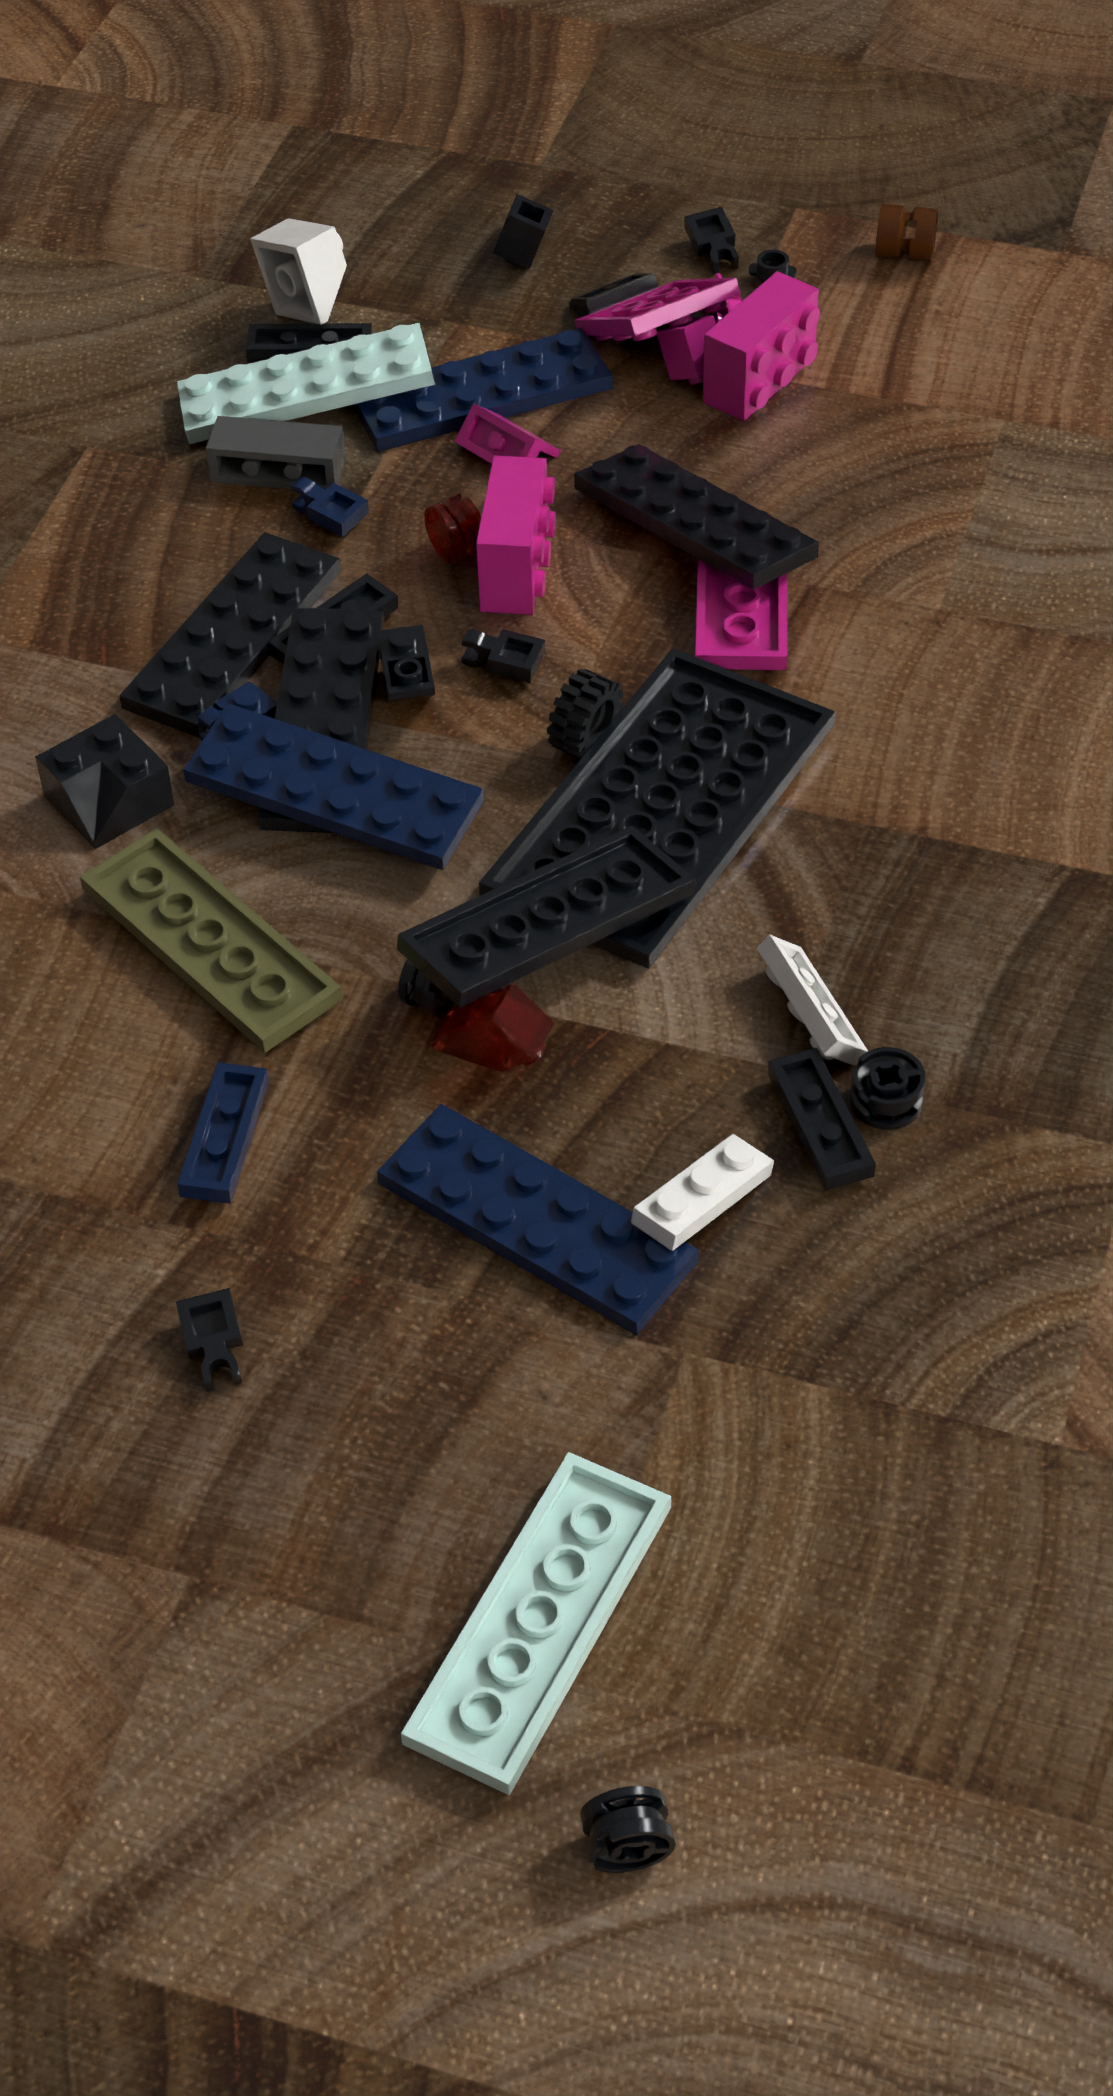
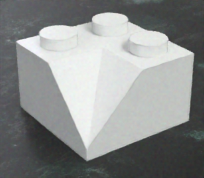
M288 218L250 238L275 315L320 325L327 322L347 266L342 252L343 242L335 227Z

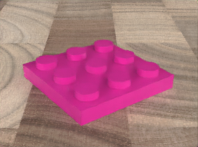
M736 278L675 280L578 318L574 322L577 329L582 328L586 336H595L596 341L614 337V341H621L633 337V341H640L657 335L656 327L668 323L669 327H675L692 321L691 314L703 309V313L721 310L727 307V299L741 293Z

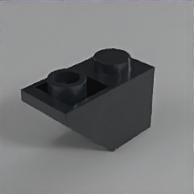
M517 194L493 253L503 257L511 264L521 265L530 269L554 210Z
M423 625L377 630L386 702L434 696L435 686Z

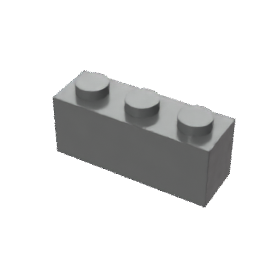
M217 416L206 446L210 481L216 483L291 489V486L301 477H307L326 490L333 483L339 484L346 462L343 426Z

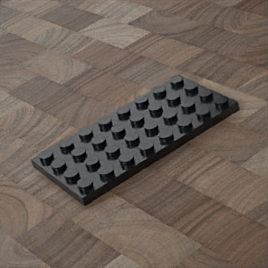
M672 648L479 882L480 896L632 825L696 879L693 895L592 943V945L650 969L835 725V711Z

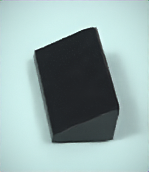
M652 273L632 274L572 298L569 301L570 308L581 318L657 288L656 276L652 275Z

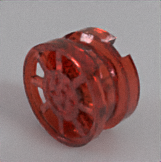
M461 493L447 498L445 504L438 502L425 509L424 522L426 531L435 551L442 560L453 565L464 560L466 554H477L476 543L481 515L467 496L462 498Z

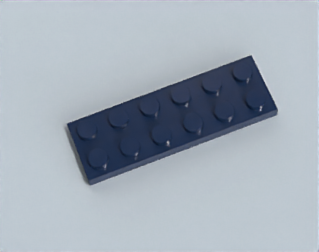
M582 328L537 340L525 341L521 344L496 351H487L481 355L462 360L446 362L443 365L431 368L435 385L353 404L352 407L377 452L460 430L473 403L506 418L613 389L612 374Z
M227 703L183 769L185 781L440 870H444L484 802L483 788Z
M440 1104L377 1171L379 1185L635 1335H638L699 1262V1249L684 1242L671 1251L631 1223L632 1211L443 1104Z

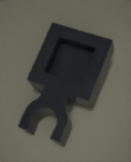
M722 207L685 216L684 228L697 256L710 254V268L713 274L719 273V260L723 259L728 260L733 269L738 268L739 256L734 248L736 234Z
M230 1288L176 1301L189 1358L192 1359L205 1355L201 1364V1372L207 1392L215 1390L212 1374L219 1367H227L231 1370L234 1384L242 1383L236 1358L227 1350L243 1346Z

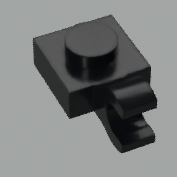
M468 629L462 640V646L467 647L461 662L475 668L487 663V672L531 683L545 654V640L502 629L498 638L489 636L479 630Z

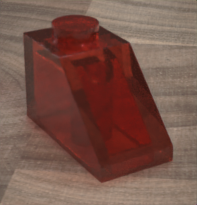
M513 982L461 1008L458 1006L451 1008L430 1045L438 1052L504 1072L522 1064L529 1066L537 1061L547 1047L544 1041L555 1023Z

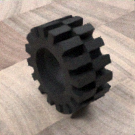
M579 669L577 674L573 673L569 677V685L563 684L560 689L562 692L561 697H556L553 703L556 709L554 712H550L548 720L552 721V724L547 727V734L550 735L548 738L549 744H552V747L581 759L617 716V713L622 710L623 703L620 702L624 697L623 691L620 690L622 686L616 681L587 669Z

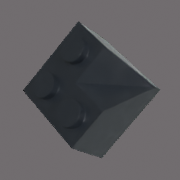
M116 714L35 756L44 797L95 849L175 805L168 765Z

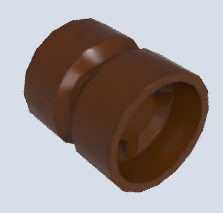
M882 203L877 227L875 256L898 259L902 253H906L909 260L932 262L937 233L938 209L915 207L912 212H907L904 205ZM907 226L916 228L915 239H905Z

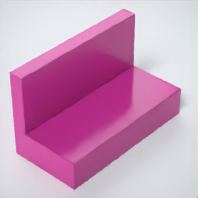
M474 403L454 441L491 464L494 455L537 458L539 452L542 451L558 458L561 452L560 449L505 417Z

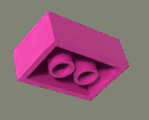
M777 271L704 334L703 403L745 421L757 409L763 408L768 399L779 389L786 387L805 366H809L814 361L818 352L816 332L820 317V309L818 308L819 289Z
M493 456L476 543L480 612L533 615L536 597H544L546 571L541 570V568L549 567L551 541L547 540V538H554L556 528V512L550 511L548 504H553L555 478L547 477V458Z

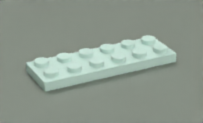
M415 323L411 325H398L391 330L370 335H357L349 340L329 345H316L308 350L288 355L279 354L270 359L255 363L237 364L222 371L196 374L188 379L177 381L184 428L188 442L192 444L209 440L217 416L287 421L435 385L420 323Z
M568 1452L401 1732L402 1745L510 1796L671 1509V1496Z

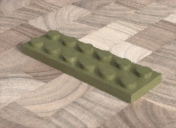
M158 828L80 876L82 890L264 1053L343 1000L342 987Z

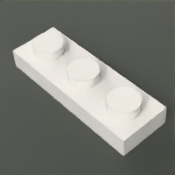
M769 935L757 947L758 952L767 964L765 972L777 986L783 989L790 1000L787 1003L790 1012L799 1021L804 1023L812 1035L810 1038L812 1047L817 1048L820 1055L827 1060L835 1058L855 1066L858 1063V1058L868 1052V1050L800 946Z
M732 1134L637 1204L633 1209L631 1223L673 1251L769 1178L772 1173L774 1160L735 1134Z

